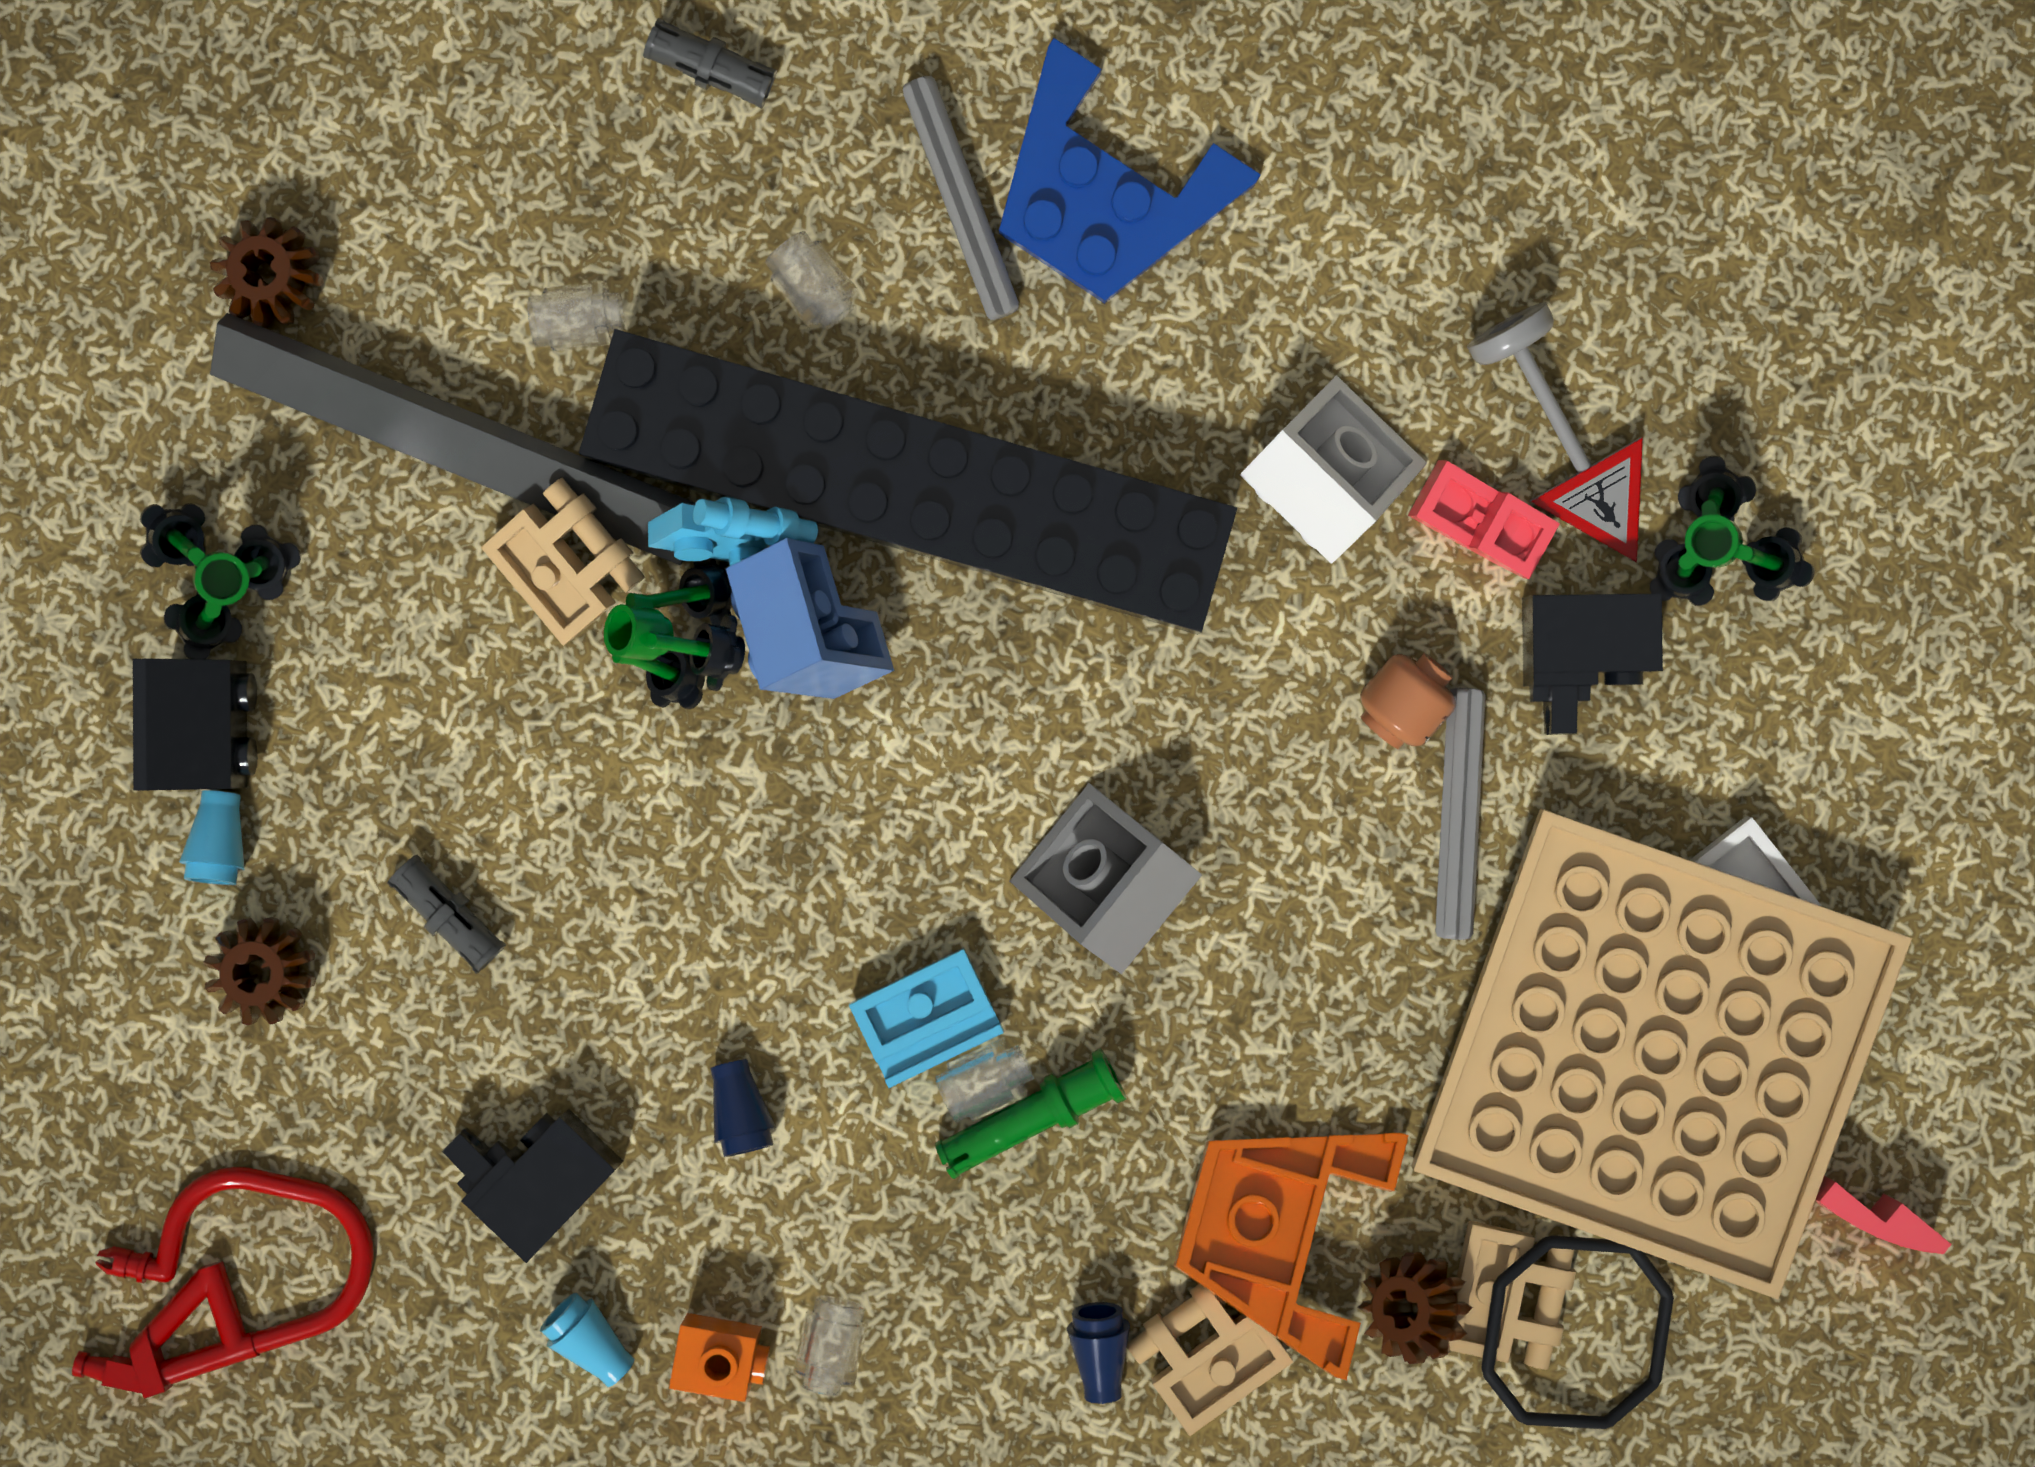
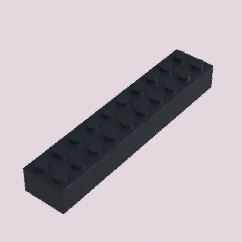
M614 329L579 450L580 455L597 463L719 498L731 497L744 500L748 506L764 511L772 507L790 509L795 511L799 518L812 520L820 527L1196 635L1202 633L1237 512V507L617 329Z

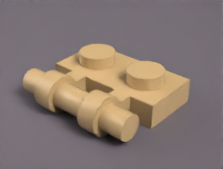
M560 478L543 492V495L558 512L551 520L548 521L538 508L532 504L520 511L489 539L481 549L564 646L616 603L600 584L604 578L610 574L623 591L627 593L640 583L645 576L630 559L634 553L623 539L620 538L615 541L593 515L596 507L584 493L577 496L567 482ZM571 530L577 534L596 557L587 566L584 565L563 539Z
M1468 1221L1457 1277L1466 1282L1456 1294L1458 1302L1468 1303L1473 1308L1468 1314L1457 1315V1321L1467 1334L1461 1340L1449 1341L1451 1351L1483 1358L1493 1284L1502 1272L1534 1246L1535 1237L1532 1234ZM1551 1248L1547 1252L1546 1262L1536 1261L1506 1286L1496 1361L1509 1363L1513 1339L1515 1338L1528 1341L1524 1364L1538 1369H1549L1553 1346H1560L1564 1326L1559 1324L1565 1291L1573 1289L1576 1270L1571 1268L1574 1250ZM1526 1282L1540 1285L1534 1317L1519 1316Z
M1200 1284L1189 1291L1192 1295L1191 1298L1166 1316L1162 1317L1160 1313H1157L1143 1323L1145 1331L1127 1343V1348L1140 1365L1159 1351L1170 1364V1366L1151 1379L1152 1385L1189 1436L1293 1363L1291 1355L1277 1337L1243 1314L1233 1319L1224 1306L1226 1302ZM1207 1317L1217 1332L1187 1353L1178 1338Z

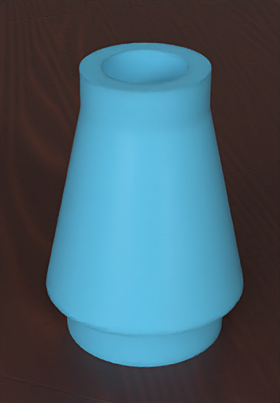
M202 791L200 805L179 863L185 864V880L207 884L236 885L238 870H245L239 810L241 795L224 791Z
M573 1293L563 1300L546 1318L540 1328V1331L549 1339L547 1342L548 1348L596 1376L607 1387L616 1384L629 1371L635 1361V1358L626 1351L593 1299L585 1301L577 1293Z

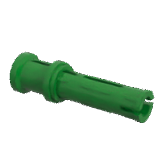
M1101 1048L1093 1051L1092 1060L1059 1077L1054 1073L1045 1076L1044 1081L1040 1082L1041 1090L944 1140L940 1139L935 1142V1147L942 1164H949L946 1167V1171L951 1178L959 1177L965 1171L1057 1124L1062 1128L1067 1126L1072 1128L1078 1125L1079 1116L1110 1100H1114L1116 1103L1126 1100L1127 1097L1121 1082L1104 1051Z

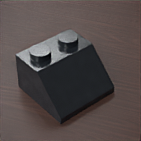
M132 659L133 791L247 788V775L255 774L258 760L256 741L253 737H247V712L254 711L257 703V683L254 674L247 673V661Z

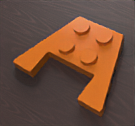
M1403 1133L1206 1142L1173 1266L1331 1376L1347 1380L1361 1323L1298 1305L1296 1302L1329 1175L1389 1192L1395 1191L1409 1135Z

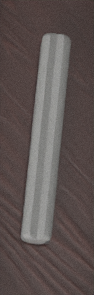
M932 76L919 77L903 86V95L986 316L990 320L1004 318L1018 310L1019 302L937 83Z
M1454 688L1450 689L1456 700V708L1446 720L1435 932L1438 937L1443 939L1466 940L1472 937L1474 931L1486 695L1484 691L1479 689Z

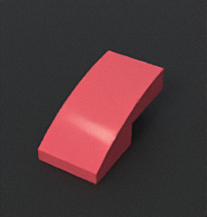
M1447 460L1437 461L1408 516L1524 579H1530L1560 525L1557 521L1509 492L1495 490Z
M1824 1176L1815 1202L1855 1227L1879 1239L1922 1252L1944 1254L1952 1245L1904 1204L1890 1196L1883 1194L1869 1210L1837 1182Z

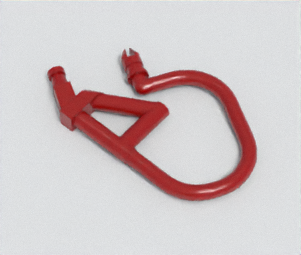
M247 1167L221 1168L198 1177L180 1192L171 1205L164 1222L157 1258H153L154 1254L152 1252L145 1251L142 1254L134 1252V1250L113 1246L100 1250L97 1256L114 1258L113 1263L99 1259L96 1261V1265L108 1275L135 1278L138 1283H145L147 1279L157 1282H170L176 1275L185 1230L194 1210L213 1194L230 1189H244L315 1204L329 1211L340 1221L351 1245L349 1274L341 1293L331 1304L318 1312L257 1332L246 1333L223 1261L215 1262L199 1268L135 1337L129 1347L131 1358L117 1355L97 1357L91 1356L88 1352L79 1351L73 1363L72 1376L80 1378L88 1376L101 1381L102 1386L141 1393L145 1399L166 1392L174 1383L260 1356L261 1353L330 1331L344 1322L355 1311L368 1288L373 1267L374 1248L367 1221L358 1207L347 1196L335 1188L319 1182ZM207 1298L221 1342L164 1360L161 1350L163 1344Z

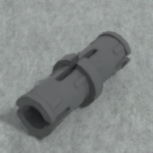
M660 18L656 20L655 26L652 27L643 52L644 58L667 65L694 78V84L707 90L710 86L740 97L742 100L754 104L761 109L765 104V98L768 97L777 74V70L772 67L754 62L726 49V42L713 37L711 41L683 31Z
M418 855L413 856L392 875L387 884L394 888L427 921L424 928L432 936L439 933L472 967V970L476 974L479 973L504 949L506 944L500 941L467 907L470 900L462 892L455 895L421 861L422 859Z

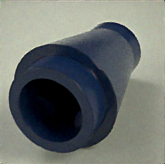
M737 1060L710 1068L713 1079L714 1143H721L724 1157L740 1155L773 1146L771 1130L775 1129L776 1126L750 1072L748 1060Z
M1095 1302L1078 1306L1072 1311V1322L1067 1326V1333L1084 1387V1398L1091 1403L1106 1404L1115 1402L1122 1397L1121 1383L1130 1323L1123 1318V1309L1117 1304Z

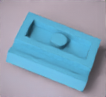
M965 948L849 1003L852 1014L884 1075L888 1088L1004 1033V1029L995 1014Z

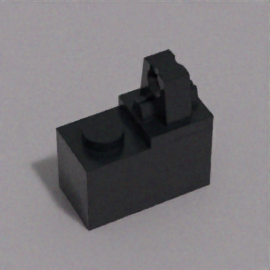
M1662 594L1531 595L1522 598L1523 687L1529 686L1530 702H1543L1544 734H1577L1578 701H1590L1591 685H1598V673H1604V685H1643V672L1663 671Z
M570 1109L564 1112L556 1121L546 1113L521 1138L520 1141L528 1148L525 1153L517 1146L510 1150L500 1141H497L489 1148L468 1128L460 1131L442 1151L465 1175L457 1183L467 1194L461 1202L525 1263L540 1250L623 1163V1160Z

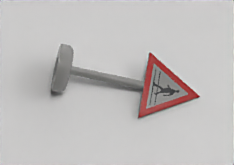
M1546 302L1531 306L1480 334L1467 345L1472 358L1480 365L1493 364L1514 355L1577 471V474L1531 499L1530 502L1637 563L1643 438L1636 439L1591 465L1528 346L1546 335L1554 323L1552 312Z

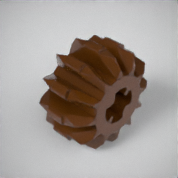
M266 218L260 231L250 221H240L239 231L242 240L239 243L226 235L219 238L222 248L230 252L228 259L217 258L209 262L211 270L227 276L213 288L215 295L221 299H232L229 306V313L243 319L251 314L253 324L268 328L274 315L284 325L293 324L295 315L291 307L292 303L295 302L306 310L314 308L315 303L312 298L302 293L304 287L316 288L324 284L321 275L311 270H305L316 264L321 258L319 251L313 247H302L305 233L295 226L283 232L281 222L275 218ZM263 262L268 263L271 269L277 273L274 280L269 284L263 281L262 276L257 273L259 266Z
M246 918L237 922V935L225 931L216 936L217 945L224 954L207 955L203 963L210 969L218 970L219 977L206 982L204 989L207 992H216L224 989L227 995L219 1004L218 1009L220 1012L227 1014L240 1006L242 1024L252 1025L256 1023L261 1014L269 1024H275L283 1020L284 1007L296 1011L304 1006L305 1001L296 988L313 987L316 977L310 973L299 971V965L315 959L313 950H304L296 954L292 948L300 941L301 931L293 928L280 936L278 918H265L259 928L252 918ZM263 958L266 962L261 965V968H270V979L256 984L254 980L258 977V974L250 976L249 964Z
M1406 1252L1401 1260L1398 1257L1386 1258L1380 1262L1381 1275L1369 1276L1368 1279L1363 1281L1373 1295L1372 1300L1363 1301L1357 1307L1365 1313H1372L1374 1320L1364 1334L1371 1338L1383 1337L1381 1354H1386L1389 1357L1402 1355L1404 1362L1409 1364L1424 1363L1428 1356L1432 1359H1437L1451 1353L1449 1341L1461 1340L1467 1334L1457 1321V1315L1468 1314L1473 1308L1468 1303L1457 1301L1456 1294L1462 1289L1466 1281L1460 1277L1447 1278L1448 1262L1441 1258H1433L1427 1261L1426 1256L1422 1252ZM1412 1303H1417L1418 1312H1413Z

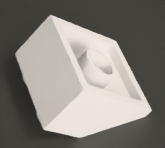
M1336 375L1247 466L1240 476L1255 489L1257 495L1264 502L1270 504L1301 534L1308 545L1317 549L1332 564L1378 520L1425 467L1427 462Z

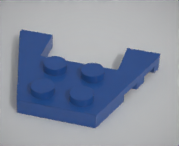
M1053 38L1047 49L1001 220L999 234L1105 304L1191 234L1216 217L1228 205L1252 189L1261 174L1213 143L1178 197L1171 196L1067 127L1101 75L1102 69Z

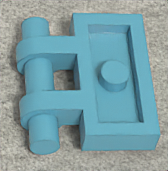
M722 497L716 501L699 499L695 505L681 503L648 522V547L674 551V557L683 561H703L711 558L727 561L729 566L785 538L814 543L818 535L816 522L799 518L798 514L793 510L780 507H772L767 511L749 508L744 500L731 497Z

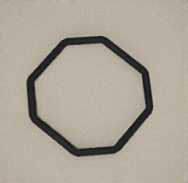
M1554 1235L1542 1238L1502 1272L1493 1284L1481 1366L1483 1377L1515 1419L1525 1425L1607 1429L1613 1427L1655 1391L1662 1380L1674 1300L1672 1289L1642 1251L1608 1239ZM1551 1248L1630 1254L1661 1295L1649 1378L1605 1416L1526 1412L1494 1371L1506 1286Z

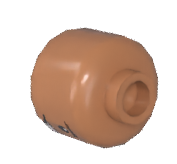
M1423 653L1417 661L1407 655H1393L1363 688L1360 699L1366 710L1360 717L1372 731L1396 749H1400L1404 743L1414 747L1422 746L1433 736L1456 708V700L1452 692L1446 687L1453 679V676L1426 653Z

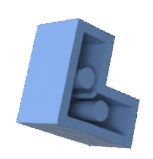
M785 538L726 568L732 589V607L741 621L749 649V667L758 681L760 690L835 699L894 671L878 613L876 611L841 605L823 545Z

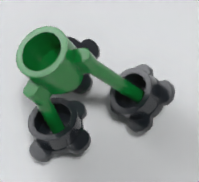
M1708 456L1704 458L1699 465L1700 473L1692 484L1684 485L1678 493L1680 506L1686 511H1693L1699 518L1689 526L1685 535V544H1678L1673 539H1666L1657 545L1654 556L1659 563L1657 577L1650 583L1651 594H1662V602H1666L1671 598L1689 600L1694 606L1706 605L1714 595V589L1710 584L1712 568L1727 566L1736 558L1742 560V563L1745 565L1748 576L1755 583L1753 588L1754 594L1761 600L1774 601L1779 597L1780 592L1794 585L1799 587L1809 585L1813 580L1815 570L1811 563L1805 561L1801 552V534L1795 529L1784 527L1779 529L1775 536L1764 537L1747 545L1742 544V533L1736 523H1734V515L1738 512L1742 503L1753 500L1756 494V484L1751 477H1739L1726 468L1725 460L1722 457Z
M192 503L185 504L181 509H163L160 505L152 504L147 506L140 515V522L146 527V543L142 546L140 555L146 564L151 567H160L165 562L172 565H196L193 570V584L197 591L196 596L190 598L183 605H170L164 613L165 626L177 632L184 643L183 652L189 659H207L211 649L221 643L236 642L241 636L242 625L237 618L231 616L227 605L240 600L248 588L257 590L259 596L263 599L273 600L278 598L284 592L283 580L288 571L298 566L301 561L300 550L294 543L288 542L283 544L268 535L267 529L261 525H251L242 531L241 539L243 543L234 555L220 551L206 555L203 546L204 534L201 528L205 522V514L200 507Z
M709 558L703 561H694V568L688 569L682 575L678 590L651 595L629 593L626 596V605H617L608 614L604 626V642L607 650L612 654L613 662L634 665L646 670V682L651 691L650 697L656 706L664 708L670 703H679L685 709H693L702 699L705 676H707L706 683L708 689L719 691L727 675L737 674L741 669L745 657V642L741 636H736L737 619L730 611L732 589L727 571L716 564L715 559ZM682 604L689 615L697 619L709 617L712 624H701L696 630L693 640L674 637L671 621L664 617L656 608Z

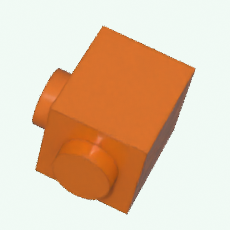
M687 1313L680 1325L669 1389L745 1402L752 1383L763 1385L766 1375L770 1346L759 1345L762 1326Z

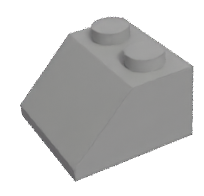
M1088 783L1010 879V882L1077 942L1122 974L1202 874Z

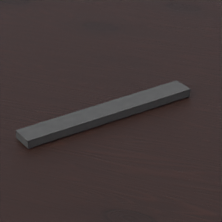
M226 313L217 323L210 375L527 504H534L537 508L555 515L558 512L546 499L543 492L558 479L563 478L577 496L584 493L596 507L593 515L614 539L619 540L622 538L628 545L675 564H682L683 560L674 557V551L648 547V522L681 503L695 505V502L229 313Z

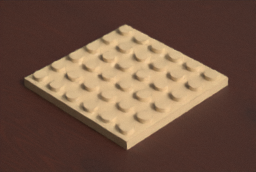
M1540 808L1411 1167L1415 1172L1779 1299L1912 938Z

